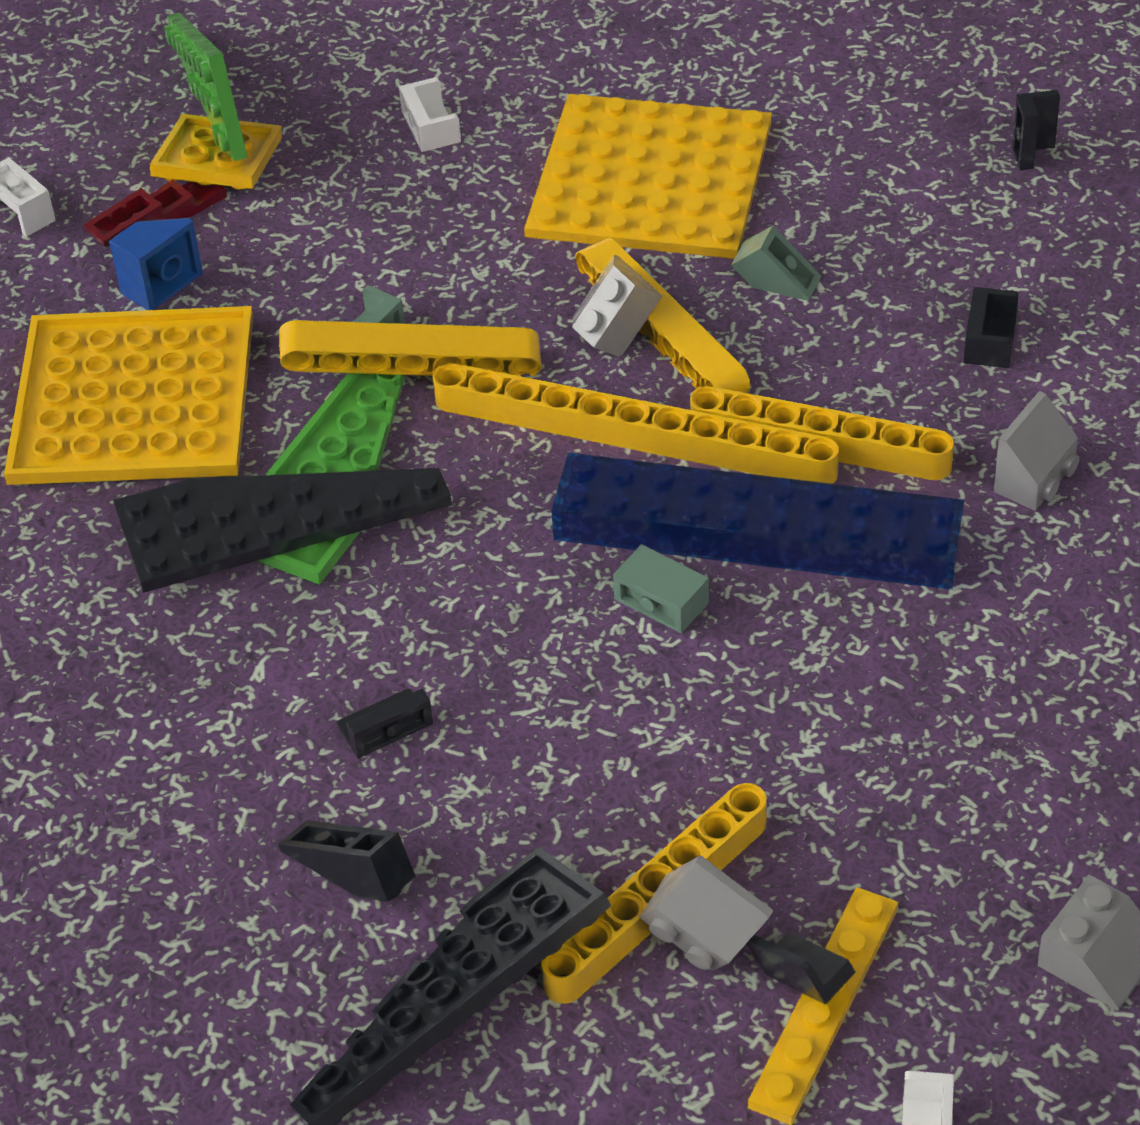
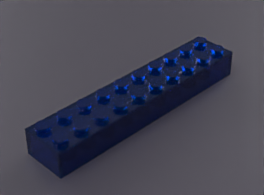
M568 453L551 512L553 538L557 541L636 550L642 544L661 554L953 590L962 534L965 500Z

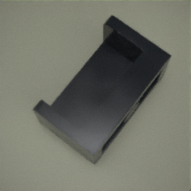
M981 287L973 288L965 337L964 364L1009 368L1019 298L1017 291Z

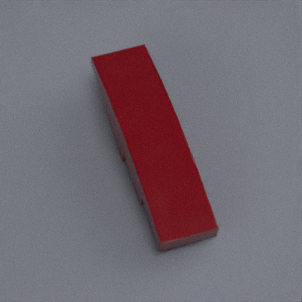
M172 179L151 194H148L143 188H139L85 223L84 228L104 247L110 246L109 241L135 222L190 218L226 198L227 194L222 185H201L198 182L188 181L181 186Z

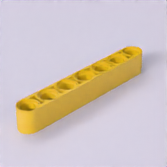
M608 237L576 253L577 267L581 274L586 273L590 277L587 280L592 285L595 284L615 254L662 295V298L639 332L642 335L647 334L651 338L649 342L663 356L668 355L672 359L670 363L685 378L689 377L693 381L691 384L696 389L712 386L744 393L750 391V380L743 366L615 240Z
M295 320L284 323L279 329L280 363L283 368L295 372L433 376V372L437 367L447 363H456L516 376L528 373L531 376H535L542 369L539 335L530 328Z
M712 386L700 387L690 395V410L833 439L839 447L838 462L928 480L944 479L952 471L954 440L950 434L942 430Z
M751 783L736 785L607 898L611 904L610 908L599 915L593 924L583 928L566 941L556 953L542 960L543 988L546 996L550 1000L561 1004L577 1000L651 934L649 925L639 917L666 874L700 855L719 870H722L757 839L766 829L767 797L765 791ZM563 974H565V975H568V976L559 977L558 975H563Z

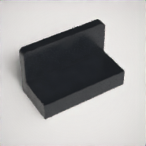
M1058 90L1016 95L1012 150L1019 170L1034 169L1035 150L1055 148L1060 104Z
M405 689L338 720L336 724L359 759L432 725L431 703L423 689L415 692L411 689Z
M789 931L776 945L756 935H753L746 943L764 973L825 1005L856 973L848 959Z

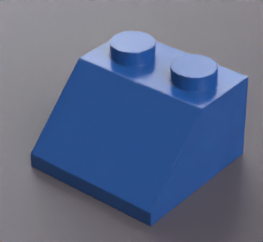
M189 218L135 222L109 241L121 294L146 310L156 309L203 274L194 223Z

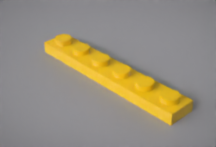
M859 887L855 888L825 949L848 959L856 973L826 1005L802 993L748 1099V1109L786 1124H793L898 911L897 901Z

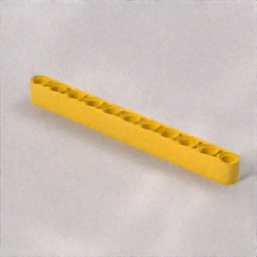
M456 363L442 364L433 372L435 402L438 408L446 412L814 487L830 486L838 478L839 447L833 439Z

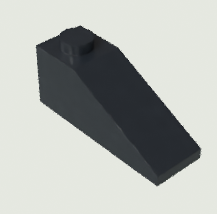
M306 820L278 844L281 852L356 897L388 902L396 898L401 893L402 888L416 877L400 835L395 831Z

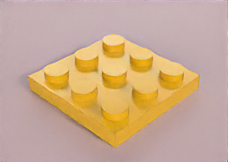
M182 114L151 161V176L161 177L168 181L173 179L175 181L198 182L201 185H225L238 190L253 189L282 139V126L239 121L248 158L233 161L226 152L222 153L220 146H216L211 129L212 125L208 117Z

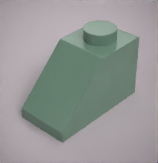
M774 226L744 241L731 264L752 288L806 301L810 300L821 278V275Z

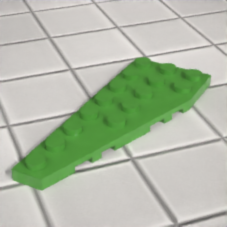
M180 12L167 15L169 25L164 26L169 46L172 45L174 51H177L187 73L190 91L192 95L195 94L197 100H200L212 125L211 129L216 146H220L222 153L226 152L233 161L248 158L222 52Z
M347 373L266 475L379 470L406 375ZM360 532L261 559L257 562L320 585Z

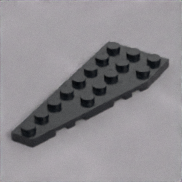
M439 468L194 478L113 500L143 593L452 505L451 494Z
M536 848L466 903L460 910L463 919L452 931L444 928L437 936L435 941L438 947L430 957L422 959L420 962L415 961L372 1010L376 1018L366 1030L362 1032L356 1029L345 1041L349 1047L345 1054L338 1061H334L330 1065L325 1064L292 1101L290 1106L305 1125L339 1124L346 1114L364 1100L377 1094L383 1085L401 1071L410 1068L421 1055L439 1041L448 1038L454 1032V1029L472 1015L485 1009L491 1000L510 985L522 980L529 970L547 956L556 953L576 933L593 924L599 915L611 907L604 892L542 848Z

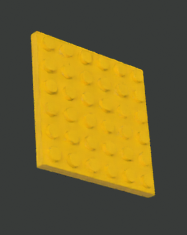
M568 94L524 227L525 237L595 244L610 237L621 247L734 259L742 244L772 123V113L756 110L747 111L722 107L662 103L651 100H630L619 97L609 98L585 94Z
M252 306L31 315L4 471L7 485L238 476L253 327Z

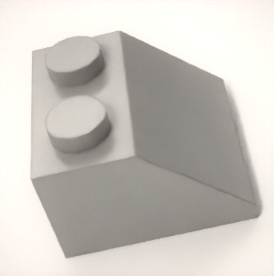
M614 254L575 312L572 328L593 348L619 357L624 354L662 298V295L625 261Z
M1039 391L999 437L994 492L1034 511L1038 509L1044 500L1050 502L1054 498L1061 479L1064 476L1071 477L1079 463V456L1076 455L1078 437L1047 394Z
M700 855L666 874L639 918L649 925L650 932L658 939L668 943L672 942L686 953L685 957L694 966L713 971L728 964L769 919L774 910Z
M1088 875L1041 936L1037 966L1118 1011L1140 981V910L1128 895Z

